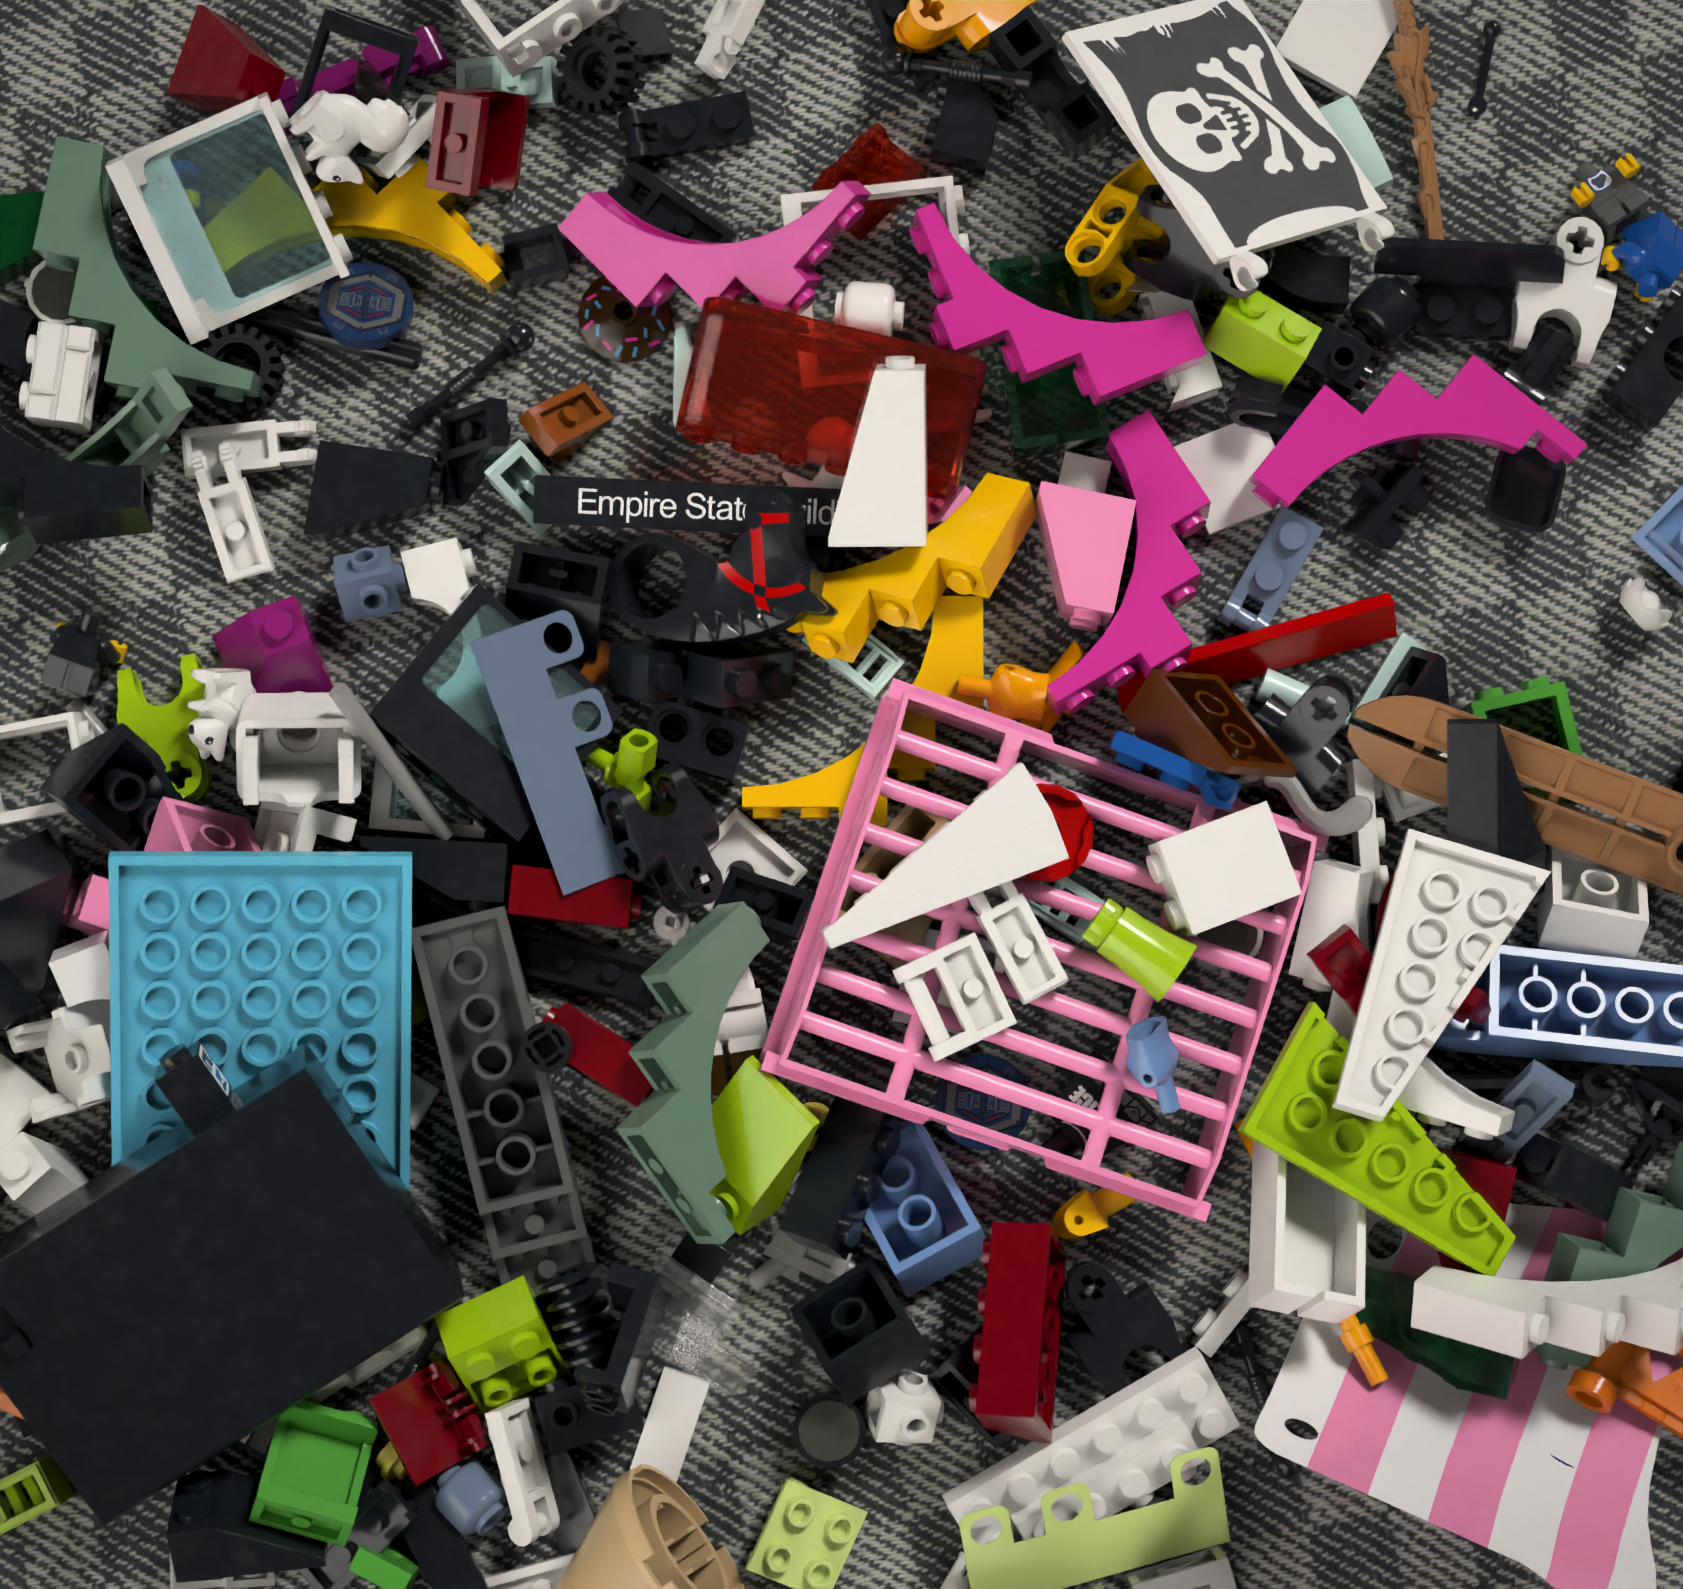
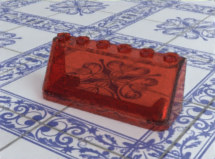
M707 297L704 299L675 431L684 433L683 436L693 442L708 444L712 440L731 444L730 447L733 450L743 454L756 455L759 451L778 455L777 458L780 461L790 465L803 466L806 462L825 466V471L833 475L845 477L876 365L886 364L885 358L888 356H914L915 364H926L927 497L943 499L947 495L955 496L958 491L988 366L984 361L962 353L730 298Z

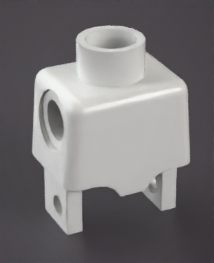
M329 692L253 693L245 697L235 731L237 792L240 798L243 799V805H259V801L277 802L287 807H304V805L312 807L317 803L331 800H339V803H354V799L361 793V737L329 696ZM282 728H316V731L309 736L299 738L290 736Z

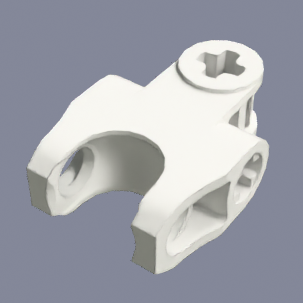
M1575 217L1567 220L1549 242V245L1558 246L1565 253L1563 284L1516 281L1512 294L1509 351L1522 354L1531 341L1536 322L1546 317L1557 318L1565 322L1570 328L1573 335V345L1577 348L1570 358L1571 366L1585 369L1590 364L1598 341L1610 321L1618 283L1617 281L1596 276L1604 246V235L1601 228L1591 219ZM1572 237L1578 238V246L1583 248L1579 254L1573 252V244L1569 242Z

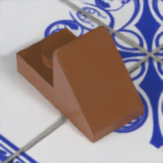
M584 381L527 409L518 422L547 457L551 456L558 463L566 459L608 425L614 416Z

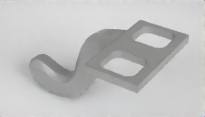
M1248 775L1234 779L1241 783L1239 791L1265 784L1267 788L1278 789L1304 824L1326 836H1344L1362 829L1372 817L1373 806L1371 801L1367 797L1359 795L1349 799L1336 810L1323 811L1318 809L1295 776L1293 778Z

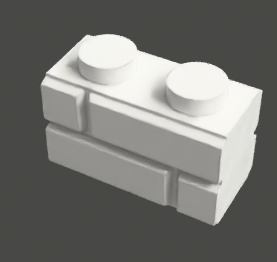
M41 321L38 323L37 335L31 334L29 336L26 347V359L28 363H32L30 382L24 381L21 385L19 407L20 410L25 411L24 417L32 424L84 432L91 430L104 337L96 329Z

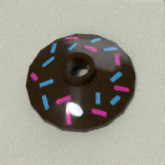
M605 275L596 279L586 290L578 310L580 332L589 348L602 358L618 363L638 362L654 354L667 339L672 323L669 299L660 306L635 307ZM622 305L631 307L633 310L632 316L627 320L618 319L615 316L618 307Z

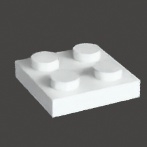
M423 94L406 112L410 125L409 132L404 142L398 148L385 153L372 150L370 156L364 155L359 160V163L371 175L390 179L395 174L400 178L412 168L418 160L414 153L426 140L431 143L437 96Z

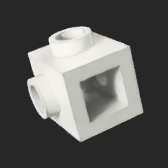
M905 1371L894 1375L868 1392L863 1415L876 1442L894 1443L901 1446H908L913 1443H932L936 1424H940L943 1420L944 1401L942 1396L937 1393L928 1375Z

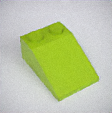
M753 1055L744 1061L712 1105L713 1126L726 1176L709 1193L723 1203L727 1210L726 1217L739 1236L781 1208L820 1124V1121L774 1075L760 1070L762 1064Z

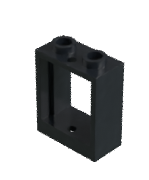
M326 4L290 118L309 100L331 31L399 55L385 100L390 99L398 105L419 43L418 36ZM359 143L352 150L369 156L372 152L371 149L362 143Z

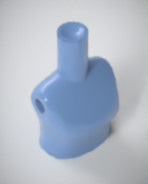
M1165 1017L1143 1019L1134 1024L1126 1033L1128 1046L1126 1064L1133 1076L1143 1086L1155 1088L1161 1112L1173 1113L1180 1109L1172 1077L1179 1062V1050L1170 1039L1167 1019Z

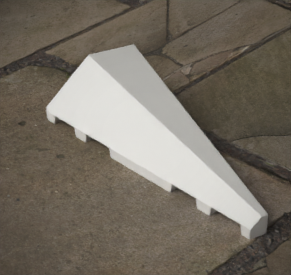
M1019 762L1011 766L1005 776L988 790H983L973 799L974 802L954 820L946 822L889 871V876L869 893H864L854 902L855 905L832 925L824 927L821 932L827 947L830 949L1068 859L1069 856L1054 815L1025 765Z

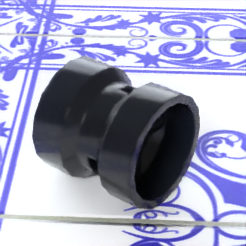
M540 1022L531 1026L524 1033L521 1041V1053L524 1061L531 1068L541 1072H555L564 1068L571 1061L574 1053V1042L570 1033L564 1027L551 1022Z

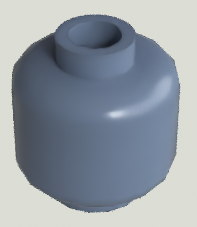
M470 1462L462 1467L455 1463L447 1468L437 1480L440 1490L435 1499V1506L463 1535L478 1533L482 1536L487 1534L500 1523L508 1511V1507L505 1505L507 1496L502 1483L480 1462Z

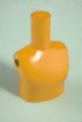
M1001 664L996 668L990 680L960 674L957 694L986 698L989 712L1008 719L1021 718L1041 723L1050 674L1032 672L1015 664Z

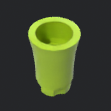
M1110 898L1099 909L1081 937L1093 946L1098 947L1096 952L1134 979L1157 1002L1165 996L1197 947L1196 944L1173 935L1148 921L1126 906L1123 910L1118 903Z

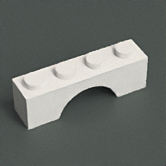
M457 538L400 552L412 599L417 605L439 609L449 616L462 602L460 597L465 591L472 588L470 578L478 576L471 548L462 550V546ZM475 613L460 631L462 655L456 671L446 683L435 691L437 697L480 734H485L502 728L470 642L485 637L481 623L486 621Z

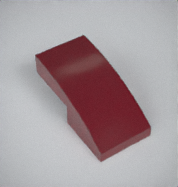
M1343 924L1306 955L1356 1017L1372 956L1353 930L1346 924Z

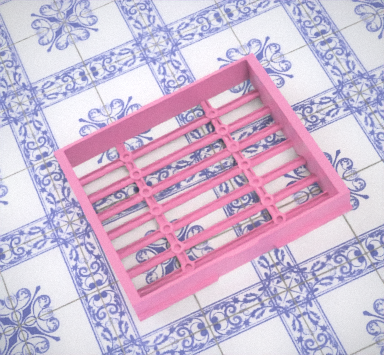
M893 678L889 689L881 696L815 891L814 901L793 956L758 1060L762 1062L760 1070L923 1125L928 1120L946 1125L949 1132L1004 1151L1013 1148L1044 1159L1045 1167L1206 1222L1212 1203L1203 1201V1198L1223 1153L1310 881L1314 854L1325 852L1330 836L1316 832L1301 822L1272 813L1283 844L1293 847L1289 860L1302 894L1274 904L1272 912L1261 909L1235 919L1266 931L1257 958L1194 936L1182 938L1180 931H1174L1170 926L1164 907L1158 924L1154 923L1171 934L1196 944L1197 947L1192 957L1251 977L1242 1005L1178 982H1174L1163 997L1175 1003L1236 1023L1228 1051L1169 1032L1170 1039L1178 1048L1181 1057L1221 1070L1212 1098L1175 1086L1180 1108L1206 1117L1197 1145L1116 1117L1125 1089L1158 1100L1155 1088L1143 1086L1133 1076L1126 1064L1128 1054L1126 1033L1134 1024L1148 1018L1154 998L1134 979L1105 957L1049 937L1046 938L1059 962L1130 986L1136 990L1128 1017L1054 991H1049L1029 1002V1004L1118 1034L1121 1039L1113 1063L1111 1064L1010 1028L999 1031L983 1040L1103 1081L1106 1085L1098 1110L1090 1109L946 1058L934 1062L931 1053L921 1050L926 1031L907 992L822 963L827 945L821 930L827 925H832L840 918L838 914L847 888L864 894L869 893L883 881V879L854 870L863 841L904 856H908L923 843V841L869 823L878 796L890 798L949 820H954L969 807V805L886 777L894 748L986 780L988 782L987 790L1008 773V769L1016 764L1020 751L1192 811L1194 814L1189 830L1211 822L1212 819H1219L1253 805L1236 799L1230 810L1207 805L1204 803L1200 790L1195 785L1189 783L1185 792L1162 781L1054 744L1052 734ZM905 710L1002 744L996 763L900 730ZM1031 776L1035 784H1053ZM1067 789L1077 795L1083 802L1082 804L1086 808L1087 813L1093 819L1156 841H1161L1186 831ZM1093 849L1090 850L1085 862L1081 865L1163 894L1166 897L1165 903L1168 902L1162 883L1156 884L1150 875L1149 869ZM1023 877L1012 880L1018 893H1023L1026 899L1092 921L1103 905L1040 882L1029 881ZM966 897L923 914L942 922L934 949L882 931L871 933L850 942L911 962L956 941L961 928L983 936L986 935L976 918L978 913L968 909L970 901ZM934 968L927 971L923 980L945 1027L962 1032L963 1030L953 1009L936 1003L942 985ZM993 970L1003 994L1020 1000L1008 976ZM815 982L910 1014L911 1018L903 1042L899 1043L807 1011ZM799 1029L893 1061L895 1066L886 1093L788 1060L787 1058ZM914 1069L1088 1128L1090 1134L1082 1159L1079 1160L904 1100ZM1109 1136L1191 1164L1182 1194L1100 1167Z

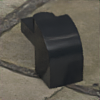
M1538 1133L1524 1145L1514 1165L1518 1166L1517 1179L1552 1194L1571 1207L1605 1223H1608L1619 1187L1632 1189L1635 1182L1604 1162L1570 1145L1558 1143Z

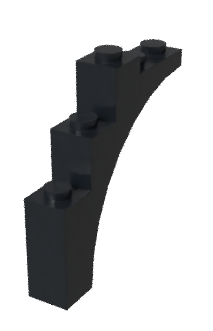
M0 426V507L17 505L19 521L22 526H28L36 544L153 533V490L142 465L101 466L66 460L31 447Z

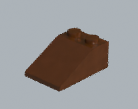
M1152 669L1123 713L1135 727V733L1139 739L1185 759L1227 774L1293 778L1298 771L1219 675L1181 671L1168 673L1166 670Z

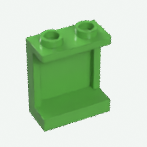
M311 1398L304 1399L279 1415L248 1521L345 1547L358 1511L357 1503L380 1422L369 1419L366 1415L357 1411H341L323 1406Z

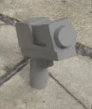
M775 1223L773 1225V1239L763 1252V1254L771 1258L747 1276L746 1279L758 1293L781 1274L791 1281L797 1280L800 1271L830 1283L858 1265L859 1262L851 1259L853 1254L850 1252L847 1259L843 1260L797 1244L778 1229L780 1223Z

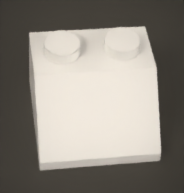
M1550 846L1545 870L1551 871V873L1545 880V891L1540 895L1537 912L1538 947L1560 952L1635 960L1649 925L1647 882Z

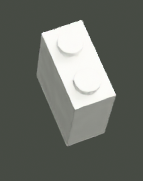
M1267 801L1148 845L1151 855L1146 857V862L1150 875L1156 884L1162 883L1168 898V902L1164 903L1166 917L1174 931L1180 930L1182 938L1196 935L1302 894Z

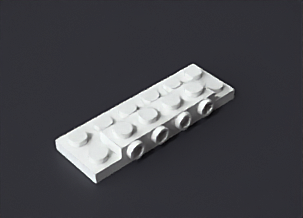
M1195 1346L1053 1429L1052 1444L1033 1441L944 1493L942 1497L958 1525L962 1517L968 1513L997 1505L1006 1507L1009 1511L1013 1540L1016 1543L1046 1534L1041 1508V1498L1046 1492L1076 1483L1086 1484L1090 1489L1094 1520L1112 1516L1128 1506L1132 1508L1143 1507L1153 1499L1155 1490L1172 1481L1170 1463L1173 1458L1180 1454L1204 1448L1238 1428L1240 1424L1203 1355ZM1194 1458L1185 1463L1181 1470L1183 1482L1194 1476L1197 1469L1196 1466L1204 1462L1205 1459ZM1064 1494L1057 1498L1052 1505L1053 1516L1060 1521H1069L1075 1518L1082 1509L1080 1497L1075 1494ZM992 1516L978 1519L971 1528L972 1539L981 1544L994 1541L1001 1532L1000 1521Z

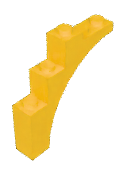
M419 156L417 162L408 172L400 178L396 176L378 194L376 192L381 187L363 167H360L363 177L362 184H356L351 181H322L312 190L314 192L322 189L330 205L333 216L326 218V221L333 236L342 233L344 238L367 237L399 241L433 252L468 272L492 294L507 282L500 268L505 264L500 255L487 242L481 247L478 246L468 235L473 230L472 227L458 211L453 208L449 213L446 212L456 203L453 193L426 188L428 165ZM269 166L203 227L230 285L264 261L289 249L323 240L304 198L302 199L303 196L294 177L288 171L281 177Z
M986 473L969 498L942 524L928 532L926 546H906L881 559L843 571L826 573L822 596L838 610V615L833 617L806 615L802 620L786 630L792 633H805L811 652H815L823 658H837L853 663L878 620H882L894 627L905 626L921 631L946 588L962 595L972 594L989 599L1037 516L1030 483Z
M941 596L933 610L931 636L921 669L912 685L984 710L983 698L957 694L960 674L983 678V597ZM905 710L900 730L935 742V720ZM866 742L849 756L817 773L781 784L742 788L743 811H752V819L758 820L781 819V811H800V819L823 820L829 819V811H839L840 821ZM894 748L885 776L887 777V773H896V780L925 781V773L935 772V762ZM878 796L869 823L887 828V797Z

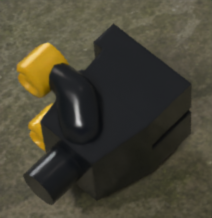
M83 610L79 624L72 623L67 625L66 622H58L56 629L50 634L49 640L53 647L48 654L41 681L86 697L100 689L106 664L123 663L128 646L125 643L119 645L116 640L108 641L109 635L97 631L101 615L93 611Z

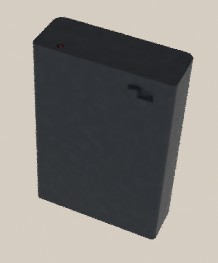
M304 1044L230 1092V1100L188 1127L184 1122H181L0 1237V1387L99 1521L106 1526L463 1299L464 1291L461 1271L456 1259L326 1069L307 1044Z

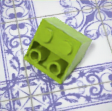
M524 1275L434 1316L448 1359L481 1413L495 1407H500L514 1398L570 1373L569 1368H563L562 1362L565 1361L562 1351L557 1349V1340L538 1299L535 1297Z

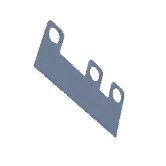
M560 610L470 642L563 896L625 872L610 844L607 826L602 822L575 747L607 736L611 732L613 725L605 701L600 691L594 688H589L557 700L546 670L576 659L583 653L584 645L572 614L566 610ZM552 623H562L571 632L572 644L564 653H554L544 643V631ZM581 701L594 703L600 711V724L593 731H582L573 721V709Z

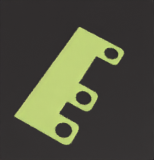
M1205 1447L1180 1454L1173 1458L1170 1463L1174 1499L1099 1520H1094L1090 1489L1086 1484L1076 1483L1050 1490L1041 1498L1046 1534L1014 1543L1009 1511L1004 1506L997 1505L966 1514L960 1520L959 1526L970 1589H1063L1230 1542L1217 1450L1212 1447ZM1194 1458L1206 1459L1211 1466L1208 1478L1198 1485H1188L1183 1482L1181 1470L1185 1463ZM1064 1494H1075L1082 1501L1080 1513L1069 1521L1057 1520L1052 1514V1505L1055 1500ZM985 1516L997 1518L1001 1523V1532L994 1541L981 1544L972 1539L971 1528L978 1519Z

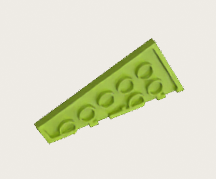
M1314 1001L1308 1002L1238 1131L1475 1273L1496 1276L1516 1236L1478 1192H1474L1455 1170L1456 1166L1445 1153H1441L1425 1135L1427 1132L1403 1104L1396 1099L1381 1122L1332 1108L1349 1041L1343 1035H1339L1324 1017V1012Z

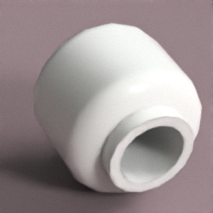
M853 281L847 285L845 292H837L834 330L841 331L844 341L849 344L885 346L890 342L893 331L903 330L905 302L896 301L895 290L889 284Z

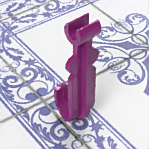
M434 25L425 26L412 33L418 36L419 43L408 76L419 71L424 75H431L451 66ZM368 45L361 53L362 63L349 58L317 72L309 99L317 91L325 90L330 94H348L364 104L370 102L374 92L380 98L385 99L399 55ZM293 76L283 80L277 100H281L289 119L301 80L295 81ZM261 116L262 121L268 124L270 131L273 133L267 118ZM291 127L284 129L287 136L294 135L290 131Z

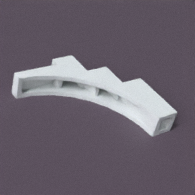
M1330 858L1314 861L1288 973L1304 978L1303 986L1323 992L1331 991L1332 987L1306 954L1343 924H1346L1353 930L1370 955L1373 956L1370 904L1374 870ZM1333 990L1326 1019L1339 1035H1343L1350 1042L1356 1017ZM1425 1056L1397 1098L1414 1118L1415 1113L1418 1112L1417 1119L1422 1122L1436 1126H1446L1447 1122L1464 1126V1133L1466 1135L1482 1140H1493L1494 1136L1510 1131L1515 1115L1514 1110L1479 1097L1447 1076L1427 1056Z
M1683 1257L1658 1269L1631 1276L1593 1281L1559 1282L1508 1279L1465 1272L1435 1264L1414 1281L1411 1327L1519 1359H1523L1538 1344L1541 1345L1543 1342L1599 1357L1613 1343H1618L1620 1340L1675 1356L1683 1348Z

